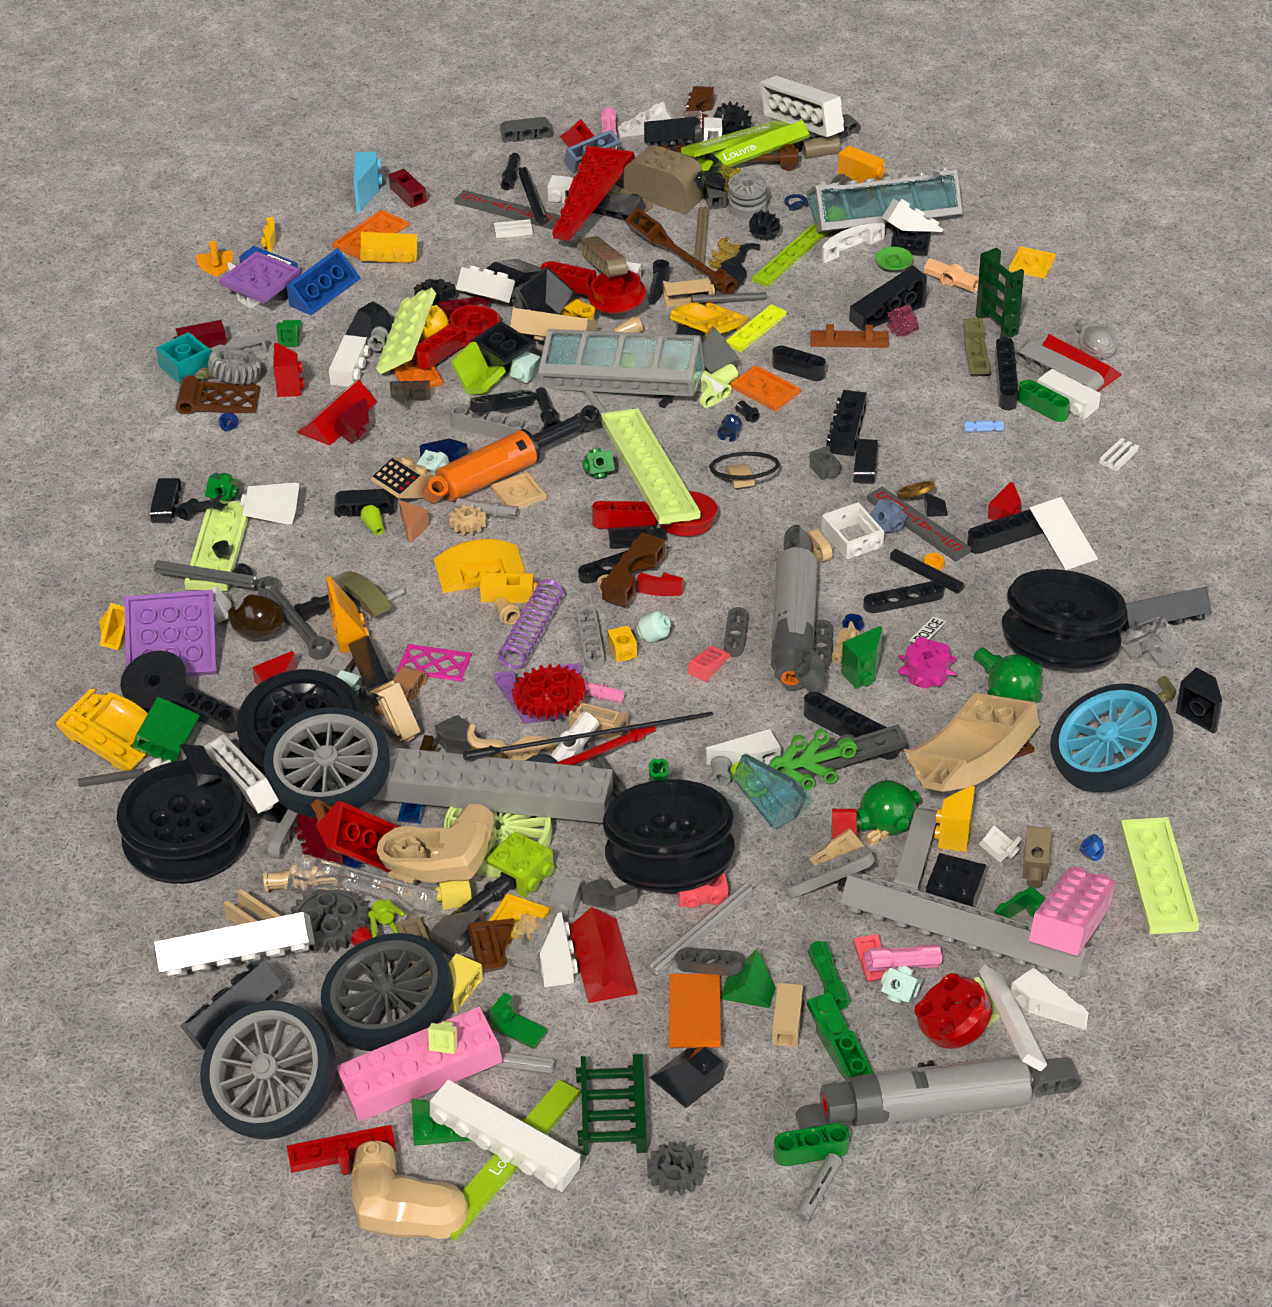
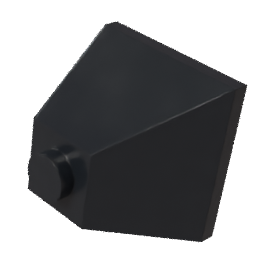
M548 267L520 287V292L531 311L558 315L574 293V290Z
M372 301L358 309L346 335L367 337L368 341L373 328L378 326L384 327L389 334L394 321L386 308Z
M706 1047L687 1048L650 1076V1079L683 1107L687 1108L723 1080V1061Z

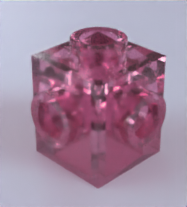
M910 304L896 308L888 313V328L890 332H895L897 337L909 335L911 332L919 329L917 317Z

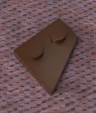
M514 918L469 923L467 926L474 960L482 964V972L497 971L504 967L506 950L509 947V938L515 923Z

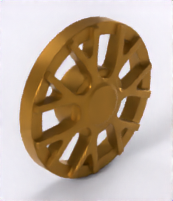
M930 480L913 483L902 487L896 493L899 498L903 499L919 496L920 494L932 491L935 488V483Z

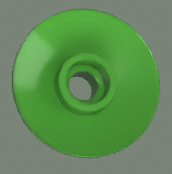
M886 247L876 253L875 261L884 269L901 270L912 264L913 256L904 248Z

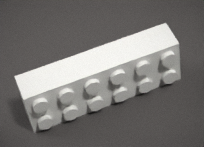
M774 76L760 82L764 115L788 124L803 120L808 131L825 137L844 131L840 96L779 76Z
M304 912L154 942L159 972L167 973V976L172 977L187 975L186 970L191 969L197 972L212 970L211 965L216 964L217 967L221 966V968L236 965L235 960L240 959L242 962L246 961V963L261 960L260 955L265 954L267 957L270 956V958L285 955L284 951L290 949L291 952L294 951L295 953L309 950L310 945L315 944L310 915Z

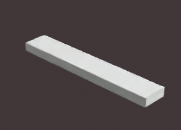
M984 964L979 970L980 975L1021 1061L1042 1071L1047 1066V1063L1003 974Z

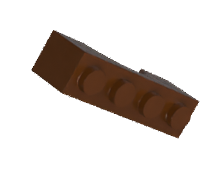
M693 86L692 93H689L684 117L695 116L700 120L701 138H703L704 117H708V115L702 112L710 111L713 108L714 87Z
M642 532L632 542L629 550L623 553L618 564L612 567L607 578L602 580L600 585L602 600L626 607L635 596V578L632 574L642 569H656L665 557V540Z

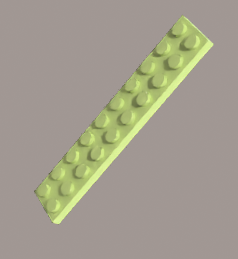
M636 408L600 413L601 424L658 523L671 524L672 522H688L693 519H700L699 508L640 410Z

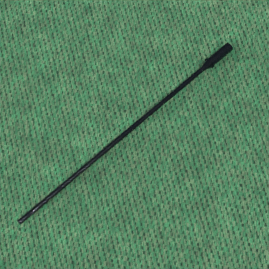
M713 712L505 747H493L490 745L485 748L463 751L464 760H471L488 756L493 757L495 754L503 751L709 717L713 715Z

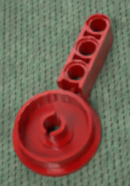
M547 261L541 265V271L546 267L551 269L575 293L587 295L590 304L602 312L619 313L631 310L639 306L646 297V288L641 282L640 277L635 272L629 270L624 275L607 277L603 273L597 276L596 270L555 261Z
M466 305L455 309L450 315L449 325L417 345L415 350L416 366L421 369H429L460 348L466 347L470 340L500 322L499 314L492 308L483 305Z
M688 491L700 510V519L659 525L665 528L667 532L675 535L694 536L702 534L711 528L713 520L717 516L718 507L716 502L705 494ZM597 501L592 505V525L596 528L656 526L657 519L646 501Z

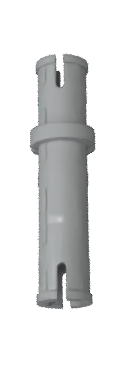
M460 497L456 500V508H462L463 504L465 506L473 504L475 509L481 507L482 512L493 516V518L506 517L517 519L519 515L518 506L505 505L497 501L490 503Z
M829 1153L826 1156L810 1187L803 1191L801 1195L802 1200L793 1213V1217L797 1222L807 1224L815 1208L820 1207L823 1202L822 1196L842 1165V1160L838 1155Z

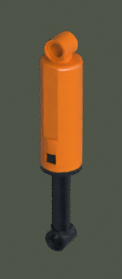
M587 405L573 417L534 435L526 429H521L441 466L436 470L435 477H432L423 490L424 498L430 503H437L443 497L454 502L458 497H465L539 461L540 449L581 430L587 432L593 429L600 419V412L596 407ZM432 487H436L439 493L435 492Z

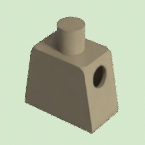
M1027 826L1022 879H1027L1029 887L1039 888L1042 886V881H1047L1052 828Z

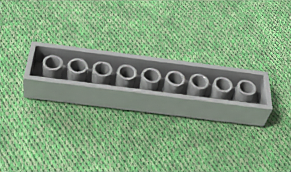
M389 747V774L384 786L373 799L462 809L468 804H481L491 812L603 823V817L610 804L613 792L612 769L494 757L464 760L463 754Z
M862 872L847 876L840 904L847 905L846 909L856 913L866 911L870 913V917L878 920H884V918L892 919L894 925L905 928L911 925L917 927L916 931L922 934L931 935V932L940 934V939L948 942L959 940L964 942L963 946L970 949L978 950L979 947L988 949V954L996 957L1007 955L1012 957L1011 961L1026 965V962L1036 964L1035 968L1044 972L1055 970L1060 972L1061 977L1074 980L1075 977L1079 978L1087 972L1094 948L1093 943L1087 942L1079 955L1076 956L1030 942L1031 924Z

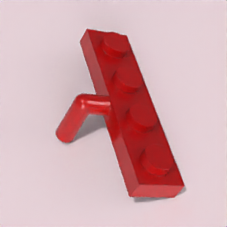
M386 1125L286 1145L291 1173L339 1163L340 1172L343 1175H348L351 1172L350 1161L355 1159L357 1148L366 1142L381 1141L392 1146L394 1152H396L392 1126Z

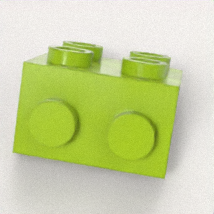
M470 342L451 361L466 394L469 395L486 394L489 392V388L501 380L500 377L506 373L503 365L488 367L476 342Z
M518 832L511 833L487 857L488 865L516 879L517 894L524 898L530 892H535L540 882L545 877H550L554 871L553 850Z

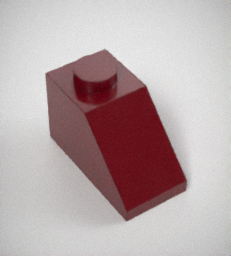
M363 398L337 419L334 430L351 444L358 439L361 441L368 433L369 414L367 400Z

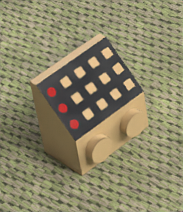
M402 456L401 458L389 460L372 476L371 481L397 498H424L423 490L434 475L428 472L425 466L414 463L412 458Z

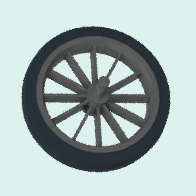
M392 933L370 938L343 954L327 973L321 990V1006L326 1022L342 1042L363 1051L376 1050L429 1028L431 1023L438 1024L451 1004L454 992L451 969L440 949L423 937L406 933ZM398 960L391 975H389L387 962ZM410 960L417 962L404 971ZM427 969L431 972L430 975L418 977ZM364 973L373 981V983L358 981L356 979ZM430 987L427 994L415 992L416 990ZM348 989L359 991V993L345 996ZM402 1000L420 1004L411 1011ZM358 1005L349 1013H344L343 1009ZM398 1006L406 1015L393 1021L392 1009ZM383 1009H386L387 1023L376 1024ZM369 1013L364 1024L357 1022L359 1019H361L363 1016Z

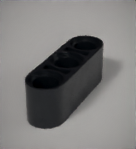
M782 345L773 348L772 366L774 369L812 381L825 379L826 360L823 357Z
M857 439L853 483L874 484L878 440Z
M158 478L150 509L152 523H173L172 518L175 517L177 509L175 505L178 504L180 497L178 492L181 491L180 478Z
M385 489L339 491L334 499V513L337 517L361 516V510L364 507L374 505L380 510L381 515H392L395 508V496Z

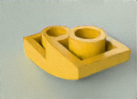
M273 216L266 218L267 225H264V229H262L263 236L260 237L262 247H266L269 252H272L276 245Z

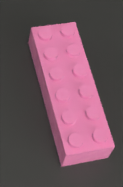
M1069 867L1035 912L1029 941L1078 956L1108 912L1116 881L1105 874L1095 875L1088 873L1082 867Z
M480 1006L446 1020L453 1022V1026L457 1027V1050L454 1054L430 1051L428 1028L337 1065L336 1070L341 1086L357 1121L359 1122L407 1103L411 1099H416L438 1090L447 1080L454 1083L502 1063L499 1044Z

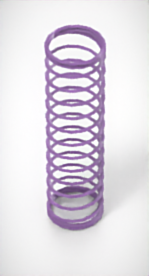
M543 579L538 582L532 596L529 598L520 617L507 636L504 645L498 652L499 660L506 667L521 669L538 642V638L544 631L550 616L559 604V600L563 597V589L556 581ZM551 584L557 587L560 591V597L553 590L545 587L539 588V586ZM540 589L550 590L557 598L553 599L551 596L542 593ZM534 600H539L541 603L549 605L551 610L536 604ZM545 600L552 601V602H554V604H553V605H550V604H549L547 601H545ZM531 605H536L541 610L545 609L548 615L544 616L541 612L534 610ZM528 611H533L537 615L543 616L545 621L530 615ZM525 616H530L533 620L539 621L542 626L539 627L533 622L527 621ZM522 622H527L531 626L537 627L539 632H534L529 627L524 626ZM523 627L527 631L533 632L536 637L532 638L530 635L521 632L519 628ZM516 633H521L523 636L530 638L533 643H528L524 639L519 638ZM513 639H518L522 643H527L529 648L525 649L520 644L515 643ZM510 644H514L518 648L524 649L526 654H523L517 648L511 647ZM506 649L512 650L514 653L519 654L522 657V660H518L510 656ZM505 650L510 658L523 663L518 666L509 663L503 657L502 651Z

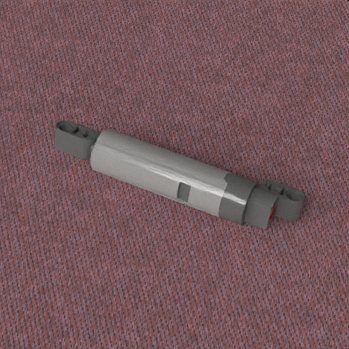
M1019 1055L849 1076L846 1077L845 1082L821 1085L820 1103L802 1106L796 1111L795 1115L799 1129L840 1123L850 1130V1125L880 1124L1024 1106L1030 1102L1032 1090L1038 1096L1068 1093L1079 1088L1081 1080L1073 1060L1068 1057L1046 1059L1047 1066L1042 1071L1022 1062Z

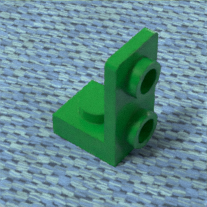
M283 320L282 323H277L276 330L279 344L282 346H298L302 326L301 320Z
M1030 886L1026 890L1018 892L1006 903L999 904L995 909V914L1012 918L1026 908L1028 914L1034 918L1035 912L1046 898Z
M504 992L490 1008L491 1028L532 1049L536 1048L547 1034V1029L514 1013L513 996Z

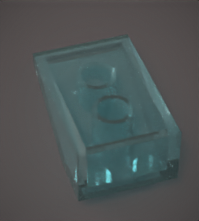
M746 753L741 756L733 780L768 824L776 831L795 820L807 798L804 788L797 784L792 777Z

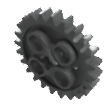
M333 885L330 886L329 890H325L324 886H321L319 892L311 889L312 895L309 896L303 893V900L296 899V906H291L292 913H289V915L301 912L310 915L315 952L320 947H323L324 953L327 952L329 947H332L334 952H336L339 945L346 949V942L351 943V937H353L354 932L360 927H366V924L369 923L368 908L365 906V900H360L359 893L353 895L352 889L344 892L343 886H340L338 890H334Z

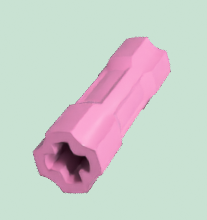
M612 107L604 108L601 111L602 133L612 130L617 136L616 111Z
M937 944L891 949L886 947L868 948L864 955V961L868 971H883L892 967L898 968L899 965L934 968L942 964V954L940 946Z

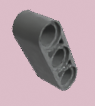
M546 117L505 121L501 123L499 128L502 140L505 143L529 139L537 140L552 136L551 125Z

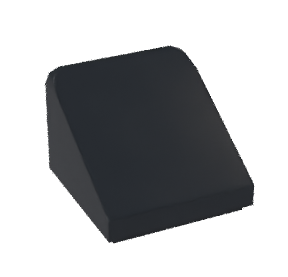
M925 493L924 506L926 516H948L945 500Z

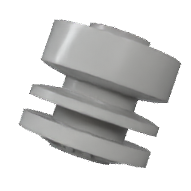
M747 171L735 174L730 178L728 183L729 211L733 216L741 219H751L753 214L761 209L766 212L767 182L762 175Z

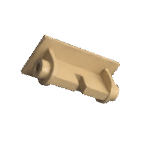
M850 621L848 628H842L838 632L836 646H834L831 654L832 661L836 664L842 662L843 642L860 635L852 621Z

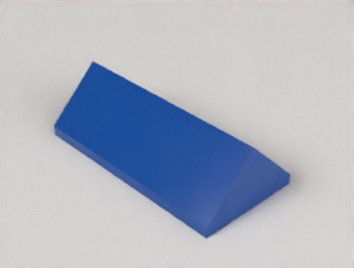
M337 248L287 284L289 306L312 315L361 278L339 248Z

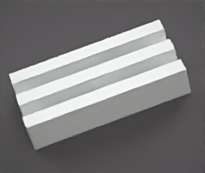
M530 219L494 223L496 238L533 235Z
M1121 438L1100 457L1099 464L1118 471L1138 452L1139 445L1135 444L1132 446L1130 441L1124 443L1125 439ZM1129 449V451L1121 457V455Z

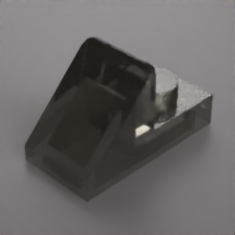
M430 380L390 381L391 398L409 410L411 400H431Z

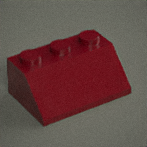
M299 814L297 816L298 826L294 828L297 840L303 841V843H300L303 857L308 856L309 858L306 860L308 870L314 868L333 869V866H337L338 875L345 874L342 854L327 848L316 827L317 817Z

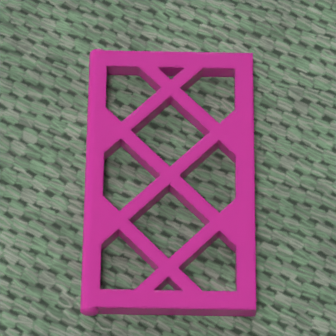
M408 644L396 672H399L405 664L412 662L416 669L425 672L427 677L462 682L472 653ZM411 649L420 650L423 653L412 657L410 651ZM434 652L445 654V656L434 660L430 654ZM427 656L431 662L420 666L416 660ZM462 656L465 657V660L457 663L452 657ZM449 659L453 666L442 669L438 663ZM433 665L439 670L436 673L424 671V669ZM456 668L459 671L458 676L446 674Z

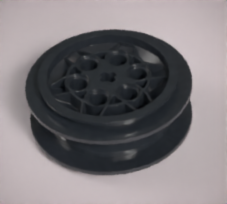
M297 669L276 674L257 685L248 694L240 707L237 717V734L241 752L265 776L264 755L270 739L279 729L276 727H281L290 719L304 712L319 708H346L365 715L362 702L349 684L327 672ZM332 732L331 746H334L344 733ZM327 733L314 736L320 746L326 745ZM353 736L345 747L361 739ZM309 738L299 743V745L308 749L316 750ZM363 750L355 755H365L366 750ZM290 751L286 758H297L303 756ZM350 766L354 769L358 768V766ZM300 768L283 769V773L286 776ZM338 772L339 776L343 781H345L349 777L345 774ZM323 776L313 786L312 789L315 792H322ZM306 777L294 783L293 785L298 788H301L309 777Z

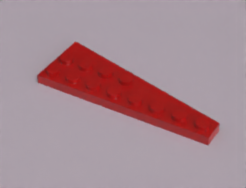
M586 146L585 155H582L581 165H578L577 168L578 173L574 176L569 188L568 198H565V206L561 208V216L556 221L552 231L553 239L570 241L623 174L625 166L635 158L634 151Z

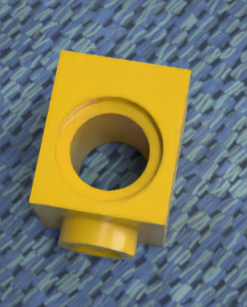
M629 625L607 630L608 646L616 662L628 661L637 657V642Z

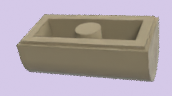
M837 135L803 140L802 154L805 159L838 154L841 149L839 138Z

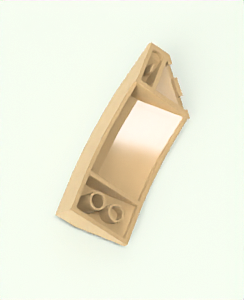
M974 693L941 731L914 749H904V754L922 788L942 792L968 788L986 780L999 771L1019 752L1039 727L1036 702Z

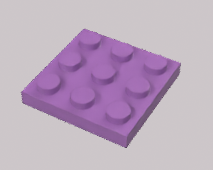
M256 251L219 280L221 286L265 303L284 289L287 284L300 276L301 272L299 268Z

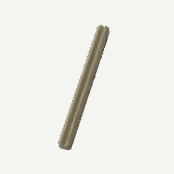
M706 206L698 208L694 258L703 264L708 222V208ZM693 266L694 275L703 274V272Z

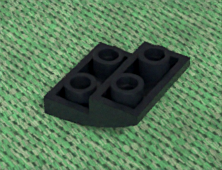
M894 227L891 247L904 248L913 255L927 256L931 231H905Z

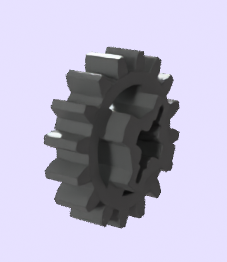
M670 1141L667 1148L662 1145L658 1146L659 1153L656 1151L651 1152V1159L647 1160V1177L651 1179L652 1187L659 1185L660 1193L667 1189L669 1190V1196H672L674 1191H678L680 1196H683L685 1189L693 1192V1184L696 1186L701 1185V1178L705 1176L704 1159L700 1158L699 1150L693 1152V1145L690 1144L685 1148L682 1141L677 1146H674Z

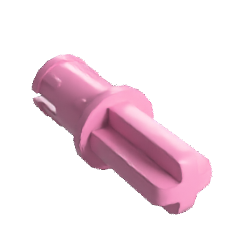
M584 680L586 694L584 695L598 698L599 701L606 699L618 703L623 702L625 697L623 690L607 687L605 683L600 685Z

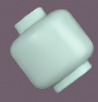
M654 611L639 619L637 631L642 639L652 643L668 636L671 622L662 612Z

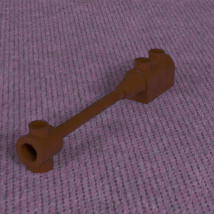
M786 144L784 148H780V154H764L746 162L780 161V167L783 170L792 171L798 167V148H795L793 144ZM666 145L659 146L669 150V147ZM678 145L676 150L671 151L681 153V147H684V145ZM705 155L698 156V157H695V158L692 157V158L695 159V160H697V159H700V158H702V157H705Z
M636 208L624 220L630 229L651 244L673 251L710 277L711 284H714V288L721 293L733 294L737 289L738 282L735 278L727 274L723 269L713 271L674 244L662 225L639 208ZM640 218L638 225H635L634 221Z

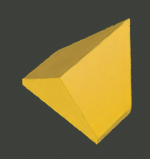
M110 603L109 608L99 619L101 633L99 645L119 651L125 644L124 606Z

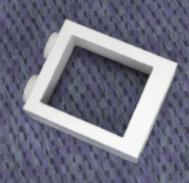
M859 502L822 515L821 531L846 560L883 547L884 530ZM858 524L867 534L848 541L839 530Z

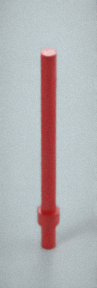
M650 726L629 730L625 735L554 764L574 766L629 742L635 743L643 740L644 736L654 733L656 727Z

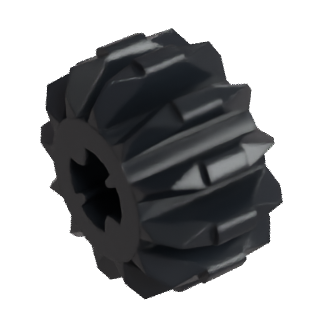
M761 209L759 212H755L750 219L749 232L754 233V237H759L760 240L765 239L768 241L770 238L774 239L781 228L780 218H776V213L771 214L769 210L764 212Z

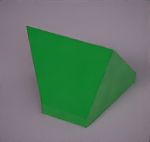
M756 949L743 961L744 969L740 973L727 977L721 999L770 1009L775 986L758 949Z

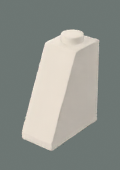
M299 483L248 486L247 493L241 496L240 506L243 507L242 515L282 524H292L296 511Z

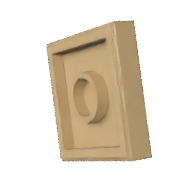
M528 472L491 485V490L503 504L518 506L519 509L547 499L546 493Z

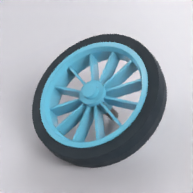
M1112 684L1083 695L1064 711L1051 735V754L1059 772L1073 786L1089 792H1112L1141 781L1160 765L1172 743L1173 724L1166 706L1151 690L1135 684ZM1125 708L1117 719V709ZM1137 709L1142 710V712L1132 717ZM1109 711V721L1103 723L1098 716ZM1093 719H1096L1100 724L1098 728L1086 725ZM1151 720V725L1141 726ZM1079 733L1089 735L1086 737L1076 738ZM1147 737L1145 742L1134 740L1137 738ZM1124 747H1130L1137 751L1128 757ZM1081 749L1080 751L1072 755V750ZM1115 753L1120 762L1113 765ZM1106 755L1105 767L1097 768ZM1090 758V760L1087 762L1085 766L1080 765L1082 762Z

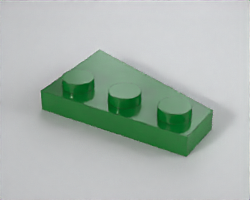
M411 1099L414 1146L472 1141L467 1137L457 1135L453 1129L446 1125L436 1123L430 1117V1102Z

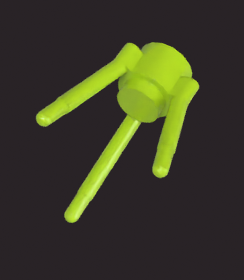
M390 899L376 901L372 905L371 911L368 912L372 938L377 937L376 921L384 925L389 924L393 932L398 933L393 922L394 912L402 917L405 914Z

